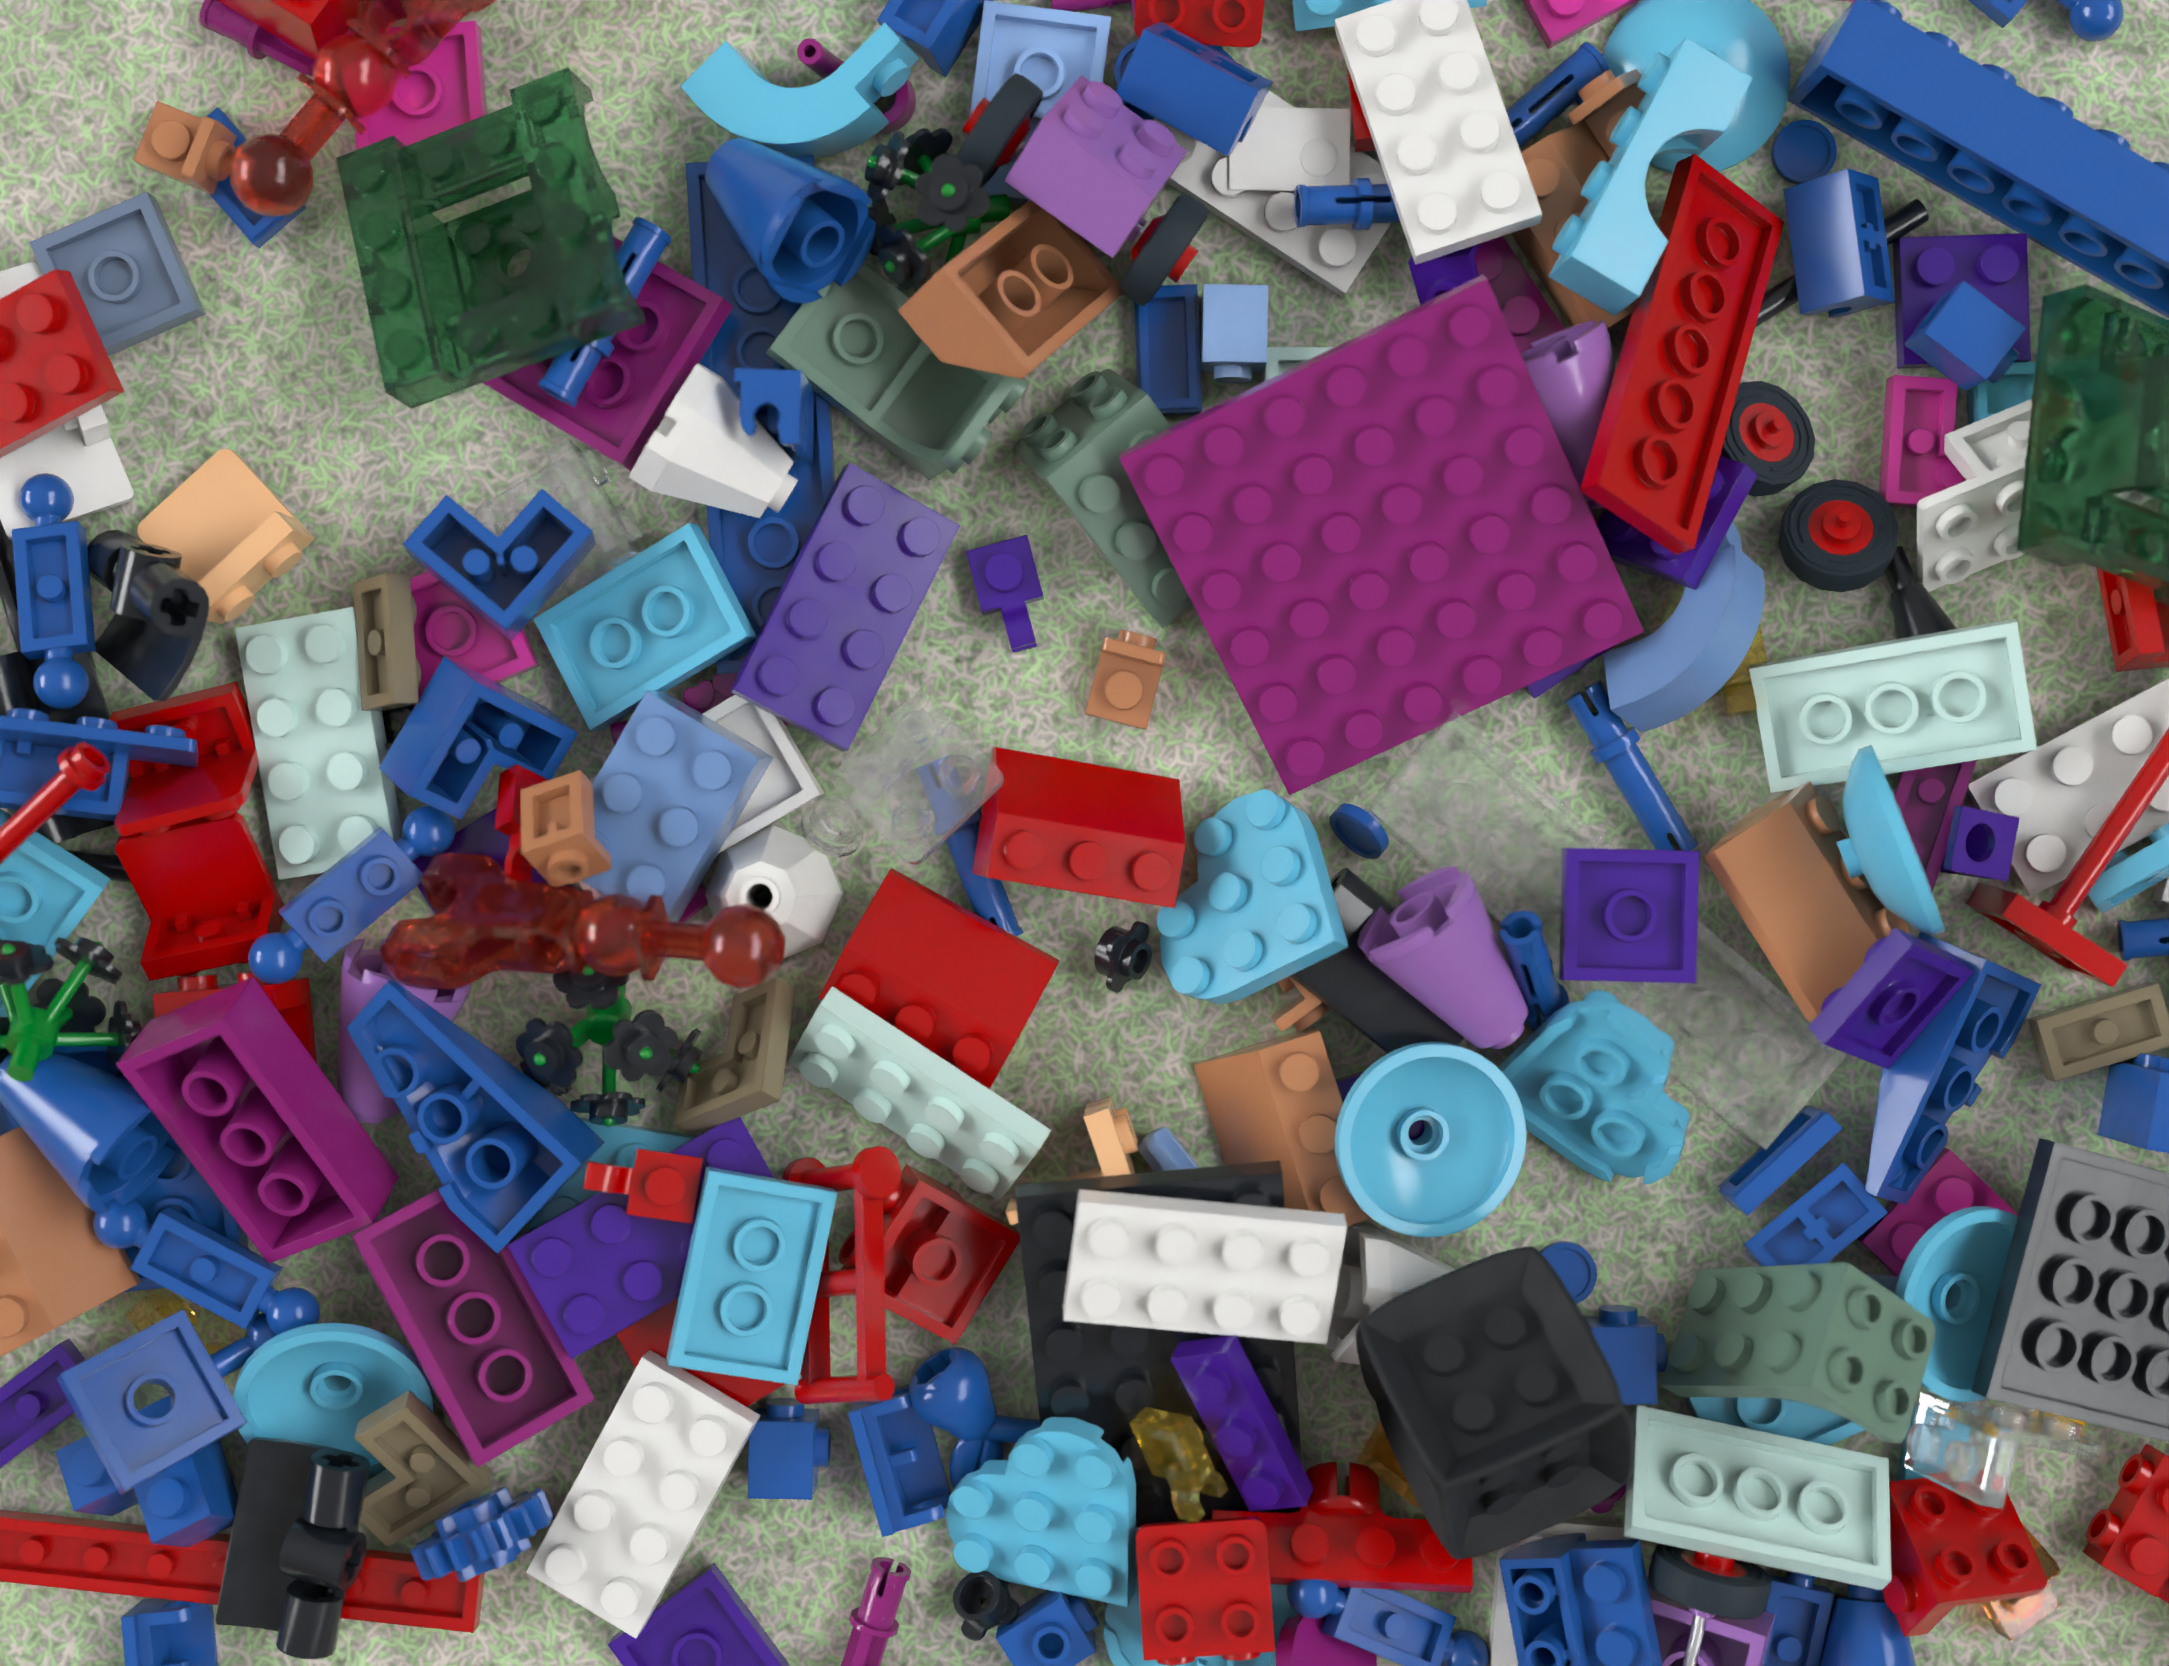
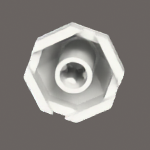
M700 363L695 365L666 411L664 419L658 429L654 431L629 475L630 479L652 492L757 518L761 517L767 507L778 513L798 479L788 474L794 463L793 459L756 416L755 423L757 428L754 437H748L740 423V398L721 376Z
M772 825L721 853L705 895L726 944L775 963L825 942L844 891L823 844L792 833L779 826ZM762 884L768 886L772 892L773 899L770 905H760L757 894L763 890Z
M1357 1223L1347 1226L1327 1344H1322L1325 1349L1334 1350L1330 1355L1336 1362L1360 1365L1355 1339L1359 1323L1371 1312L1391 1299L1456 1269L1374 1225Z

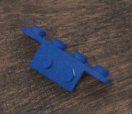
M22 708L9 709L7 716L0 715V808L19 810L61 770L57 761L58 755L65 748L75 747L80 742H86L96 747L108 760L110 771L105 775L104 784L96 791H87L81 788L54 814L114 821L125 797L130 760L197 767L199 756L197 740L186 738V732L178 728L151 725L145 728V733L118 730L117 723L97 717H80L77 719L76 725L49 721V715L43 712Z

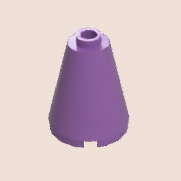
M1602 319L1596 324L1594 320L1586 321L1538 339L1531 343L1533 348L1521 354L1580 489L1615 373L1609 331ZM1583 493L1590 510L1604 507Z
M1447 866L1431 871L1408 883L1397 892L1404 902L1389 915L1380 906L1360 931L1357 944L1371 963L1476 1048L1492 1047L1493 1049H1501L1510 1045L1524 1030L1523 1023L1527 1018L1528 1008L1475 881L1465 870L1461 874L1456 866Z
M358 939L346 945L341 961L337 1092L358 1121L379 1124L385 1118L397 1116L401 1111L393 1098L386 1097L383 1094L346 1027L387 981L391 979L398 982L453 1022L470 994L473 979L472 973L466 968L461 977L450 971L453 959L432 949L399 940L382 939L379 950H362L365 939Z

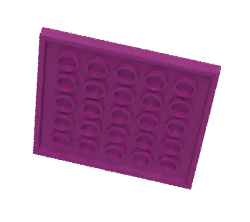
M1484 274L1119 453V459L1289 795L1644 632Z

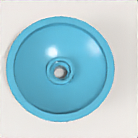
M1641 0L1622 17L1606 43L1603 57L1609 69H1611L1615 77H1618L1637 68L1642 76L1657 53L1660 52L1667 57L1687 37L1751 76L1753 79L1726 131L1699 155L1701 159L1718 172L1743 162L1753 155L1773 134L1783 116L1789 97V60L1786 48L1776 27L1768 16L1750 0ZM1662 154L1653 157L1649 165L1674 173L1676 162L1692 154Z
M1869 745L1858 749L1851 762L1843 794L1844 820L1849 838L1837 842L1849 876L1852 879L1864 874L1873 893L1886 909L1917 930L1931 935L1945 931L1925 874L1873 746Z
M1422 1042L1407 1045L1388 1053L1374 1062L1363 1072L1348 1092L1342 1104L1335 1131L1337 1167L1344 1186L1352 1199L1367 1215L1379 1224L1395 1232L1415 1237H1440L1454 1234L1475 1225L1487 1217L1499 1206L1513 1187L1519 1175L1526 1149L1524 1111L1516 1090L1509 1079L1497 1066L1482 1055L1468 1048L1445 1042ZM1423 1120L1425 1124L1423 1134L1415 1140H1410L1408 1136L1410 1126L1415 1121Z
M1976 1206L1958 1210L1942 1218L1914 1246L1898 1277L1895 1295L1931 1319L1936 1330L1921 1386L1929 1392L1948 1400L1975 1402L1987 1399L1971 1390L2018 1216L1993 1207Z
M346 1323L306 1325L283 1332L268 1340L255 1350L243 1365L233 1394L236 1404L247 1421L242 1428L238 1429L247 1444L256 1437L305 1442L356 1453L369 1460L371 1464L369 1476L383 1472L386 1468L355 1439L358 1421L409 1390L431 1412L433 1411L434 1403L433 1389L414 1353L399 1341L384 1333Z

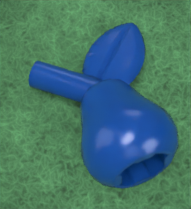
M952 1347L931 1355L918 1367L910 1381L908 1392L910 1393L911 1404L916 1414L924 1422L943 1429L959 1439L954 1447L949 1464L950 1481L953 1489L966 1474L979 1470L984 1462L988 1460H1003L1004 1450L1002 1442L1016 1443L1027 1431L1040 1427V1420L997 1415L988 1371L980 1358L973 1351L966 1348Z

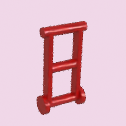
M883 1146L865 1148L856 1155L853 1163L825 1167L819 1160L811 1157L793 1160L785 1168L782 1180L833 1188L836 1192L854 1190L855 1268L829 1271L828 1236L802 1362V1379L798 1381V1385H795V1397L801 1404L889 1400L894 1394L895 1384L892 1377L886 1374L883 1199L893 1195L899 1187L901 1180L899 1161L891 1150ZM856 1295L857 1375L831 1377L829 1297Z

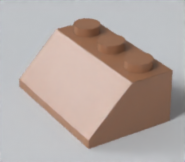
M1583 121L1577 125H1572L1552 133L1521 152L1542 211V219L1540 224L1511 234L1570 327L1594 320L1596 324L1602 319L1610 332L1631 318L1636 300L1616 316H1613L1548 277L1560 255L1552 250L1557 235L1571 215L1574 214L1580 217L1588 202L1587 198L1580 195L1585 182L1601 160L1607 163L1610 160L1586 122ZM1651 214V216H1652V218H1653L1655 224H1656L1657 227H1658V223L1656 222L1655 218H1654L1653 215Z
M1029 200L940 268L898 312L941 362L1023 379L1123 293L1118 289L1119 282L1077 232L1032 200Z
M1810 781L1747 813L1703 856L1808 1022L1815 1020L1821 1013V1007L1825 999L1833 991L1844 986L1863 965L1867 951L1875 942L1888 936L1895 927L1909 933L1907 922L1886 909L1873 893L1864 874L1852 879L1850 878L1837 845L1838 841L1846 839L1840 829L1838 814L1827 798L1819 796Z
M1314 1025L1300 1032L1294 1031L1193 1064L1225 1165L1280 1160L1283 1176L1284 1206L1286 1209L1344 1214L1347 1226L1372 1219L1352 1199L1344 1186L1337 1167L1335 1131L1343 1102L1321 1033Z
M21 1126L0 1136V1357L141 1283L137 1272L130 1269L132 1263L125 1250L107 1247L99 1241L93 1228L96 1212L80 1201Z

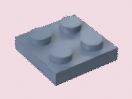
M148 192L29 242L43 275L54 269L71 272L108 356L206 314L156 198Z

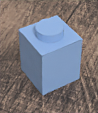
M1203 284L1200 319V371L1214 372L1215 382L1228 384L1248 383L1252 381V373H1263L1267 364L1268 285Z

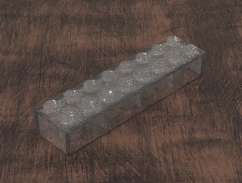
M1456 711L1451 712L1437 728L1432 729L1367 804L1364 810L1371 814L1388 834L1430 870L1434 871L1447 866H1456L1461 874L1465 870L1475 881L1490 919L1499 927H1501V921L1515 911L1525 910L1536 914L1541 920L1542 932L1550 958L1552 959L1553 969L1556 978L1559 979L1562 848H1615ZM1699 920L1696 983L1572 981L1559 979L1582 1000L1591 991H1606L1614 995L1620 1004L1644 1015L1658 1030L1667 1033L1675 1044L1669 1075L1746 1141L1765 1150L1848 1055L1845 1052L1825 1045L1808 1028L1813 1021L1808 1022L1795 1002Z

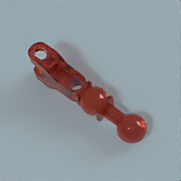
M362 0L358 7L357 18L349 17L345 22L353 34L335 36L320 48L313 62V80L303 72L296 78L312 96L279 135L274 133L253 135L237 147L229 163L230 184L235 196L245 208L267 217L291 215L304 206L314 188L313 167L310 161L344 122L358 134L362 135L366 128L357 118L374 116L389 105L397 89V73L407 79L411 74L408 67L420 64L425 60L462 17L471 12L480 11L496 0ZM407 19L401 30L397 33L386 35L390 25L395 21Z
M443 853L436 855L430 861L421 877L429 903L438 914L427 918L398 921L390 930L380 950L385 965L397 979L412 985L442 989L462 987L499 970L554 974L569 969L572 973L582 974L586 965L593 971L610 977L634 974L640 970L644 981H654L664 958L703 961L718 982L737 989L762 985L775 974L784 962L786 938L778 922L767 910L748 903L723 908L707 925L668 921L664 902L660 895H651L646 904L641 899L622 892L603 895L594 899L591 890L579 892L567 886L553 887L545 883L511 880L503 875L500 865L486 855ZM418 954H425V955H432V956H427V957H425V956H421V955H418Z

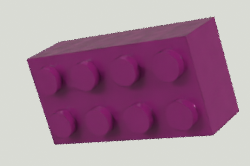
M254 977L150 1020L116 1064L269 1264L374 1224L399 1178Z
M438 1189L350 1236L471 1462L477 1468L595 1400L577 1364L568 1355L508 1246L506 1245L497 1254L449 1209Z

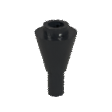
M1898 546L1894 557L1884 571L1893 591L1891 602L1896 639L1957 629L1921 582H1917L1903 546Z

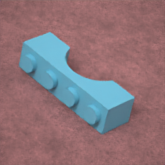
M1687 37L1667 57L1660 52L1657 53L1647 66L1637 85V88L1645 92L1637 109L1629 106L1610 135L1609 141L1617 145L1608 163L1601 160L1596 165L1582 188L1580 195L1588 199L1580 217L1574 214L1569 217L1553 243L1552 250L1560 255L1548 277L1613 316H1616L1636 300L1643 291L1668 242L1655 224L1646 201L1645 180L1652 158L1667 153H1686L1699 156L1726 131L1753 78Z

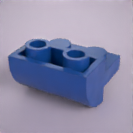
M1585 1533L1564 1534L1525 1543L1508 1551L1499 1559L1518 1666H1663L1639 1539L1587 1541Z

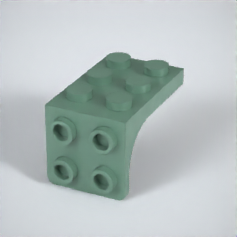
M865 263L842 287L833 281L828 286L817 291L823 298L809 303H802L766 351L767 355L785 369L802 370L817 394L928 480L933 479L945 470H949L954 474L964 462L969 465L992 436V432L984 427L986 423L991 424L1001 411L1007 413L1030 383L1025 378L1018 379L941 362L898 312L909 298Z
M1105 369L1101 372L1094 371L1078 380L1069 392L1070 398L1052 413H1042L1029 421L1020 433L1021 439L1015 443L1013 451L1060 500L1148 614L1163 629L1190 607L1192 602L1119 459V453L1171 428V425L1147 393L1111 369Z
M1848 1262L1698 1269L1695 1281L1688 1293V1303L1676 1339L1669 1351V1360L1661 1386L1678 1397L1778 1398L1797 1401L1842 1416L1863 1427L1884 1442L1901 1443L1907 1436L1936 1330L1931 1319Z

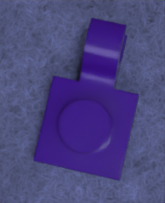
M1024 535L966 551L982 614L1002 612L1013 653L1037 647L1026 604L1043 600L1044 596L1028 536Z

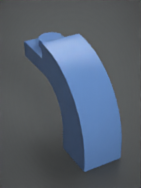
M1732 522L1696 590L1685 587L1683 596L1669 619L1647 637L1603 654L1610 710L1641 733L1675 721L1705 703L1730 679L1751 647L1762 617L1765 597L1764 570L1741 551V538L1734 522Z

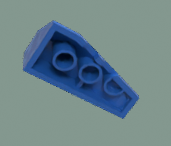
M1921 931L1917 938L1956 955L1974 973L1889 1069L1882 1067L1865 1191L1877 1197L1906 1205L1947 1144L1948 1129L1945 1126L1952 1113L1959 1110L1963 1105L1969 1107L1973 1105L1982 1091L1979 1084L1975 1083L1976 1077L1991 1055L2000 1059L2005 1057L2015 1042L2042 985Z
M393 979L387 981L346 1027L383 1094L394 1099L409 1125L412 1133L408 1137L418 1155L424 1152L443 1186L438 1190L447 1206L497 1254L605 1143L559 1098Z

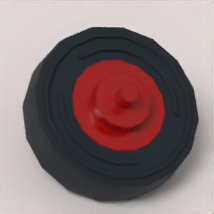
M1763 381L1742 382L1738 388L1720 456L1745 463L1758 475L1748 495L1754 497L1774 495L1799 480L1806 473L1814 458L1815 436L1810 419L1799 402L1781 387Z
M1833 479L1812 484L1793 498L1782 516L1778 543L1785 565L1799 580L1819 590L1846 592L1864 588L1884 573L1897 549L1898 523L1892 507L1877 491L1858 482Z

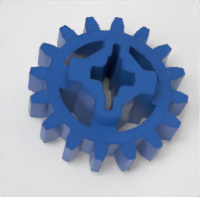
M501 1487L450 1509L449 1513L434 1521L438 1531L432 1533V1537L418 1542L416 1547L410 1549V1552L424 1581L434 1577L436 1579L441 1578L455 1570L458 1580L464 1582L492 1569H498L516 1560L517 1555L531 1548L528 1538L535 1535V1531L550 1525V1521L555 1519V1516L544 1490L538 1488L529 1493L525 1491L511 1498L507 1487Z

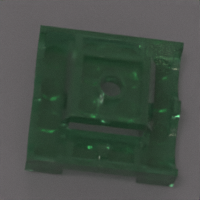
M569 67L510 89L512 105L408 146L404 145L395 136H391L336 158L385 393L411 409L646 323L643 310L635 301L626 283L615 251L612 222L613 219L621 216L616 194L608 184L599 166L587 131L585 104L594 101L592 91ZM529 176L532 188L529 191L445 223L432 214ZM530 250L531 260L527 264L526 270L518 276L509 277L508 264L511 258L519 251Z
M2088 284L2045 295L2042 299L2040 328L2038 332L2017 551L2061 567L2082 563L2153 588L2155 601L2169 606V320ZM2136 490L2159 499L2161 502L2158 512L2117 497L2114 494Z

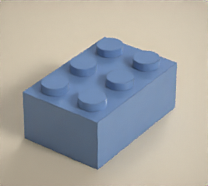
M646 691L593 782L595 838L611 855V869L587 877L582 882L660 929L678 923L774 757L664 691Z

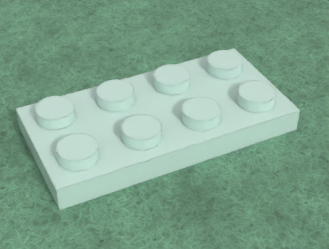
M355 607L235 628L278 879L325 873L380 826L394 842L400 839L403 834L394 782L379 769L388 753L385 747L387 739L382 711H362Z
M2016 619L1749 665L1771 793L1792 790L1809 781L1813 786L1847 781L1851 762L1858 749L1869 745L1873 746L1885 775L2037 750Z
M833 986L819 1004L788 1060V1063L799 1069L802 1076L811 1084L820 1088H828L851 1103L857 1113L873 1123L883 1124L906 1139L908 1145L916 1153L926 1158L938 1160L959 1174L962 1181L968 1187L977 1192L989 1194L998 1201L1002 1199L1034 1158L1051 1132L1049 1128Z
M1636 1405L1629 1415L1634 1434V1469L1631 1478L1626 1483L1624 1536L1877 1590H1883L1891 1582L1889 1458Z

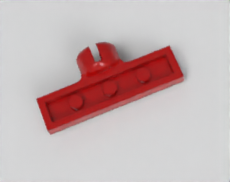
M1326 1462L1311 1466L1306 1474L1314 1489L1307 1505L1301 1507L1300 1511L1271 1513L1213 1510L1212 1519L1257 1517L1264 1522L1267 1530L1270 1584L1288 1585L1290 1582L1297 1580L1316 1579L1335 1583L1338 1587L1459 1593H1470L1473 1588V1558L1453 1559L1435 1535L1427 1519L1393 1518L1385 1515L1379 1506L1378 1475L1366 1465L1349 1462V1476H1345V1495H1337V1462Z

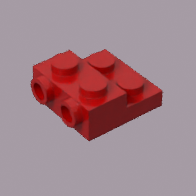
M906 1164L901 1171V1180L896 1192L890 1197L883 1199L885 1308L956 1345L1020 1242V1233L1015 1227L965 1201L957 1191ZM855 1230L847 1236L840 1249L839 1262L843 1264L841 1270L855 1268Z
M2146 1443L2140 1454H2134L2123 1465L2118 1478L2120 1488L2108 1509L2100 1510L2091 1520L2086 1533L2088 1543L2083 1553L2101 1566L2154 1597L2169 1603V1456Z

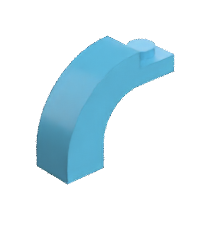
M884 22L830 76L809 86L788 88L771 84L749 57L725 41L680 87L709 118L738 138L749 139L790 157L813 155L814 158H819L849 150L865 142L889 124L890 121L874 103L881 96L886 97L899 90L908 80L911 73L910 68L920 57L904 39Z

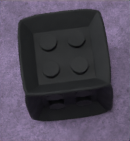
M1535 1247L1510 1249L1467 1264L1391 1299L1375 1309L1359 1323L1355 1339L1365 1385L1376 1402L1386 1437L1422 1512L1435 1535L1453 1559L1471 1558L1499 1550L1568 1520L1607 1499L1631 1478L1634 1469L1633 1426L1630 1416L1623 1405L1617 1382L1603 1352L1567 1288L1547 1259Z

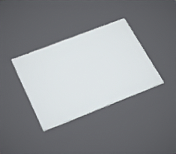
M1260 107L1243 142L1238 141L1232 154L1229 155V190L1295 191L1298 185H1350L1351 109ZM1321 138L1328 140L1337 150V165L1327 176H1312L1303 169L1300 163L1301 150L1312 139Z

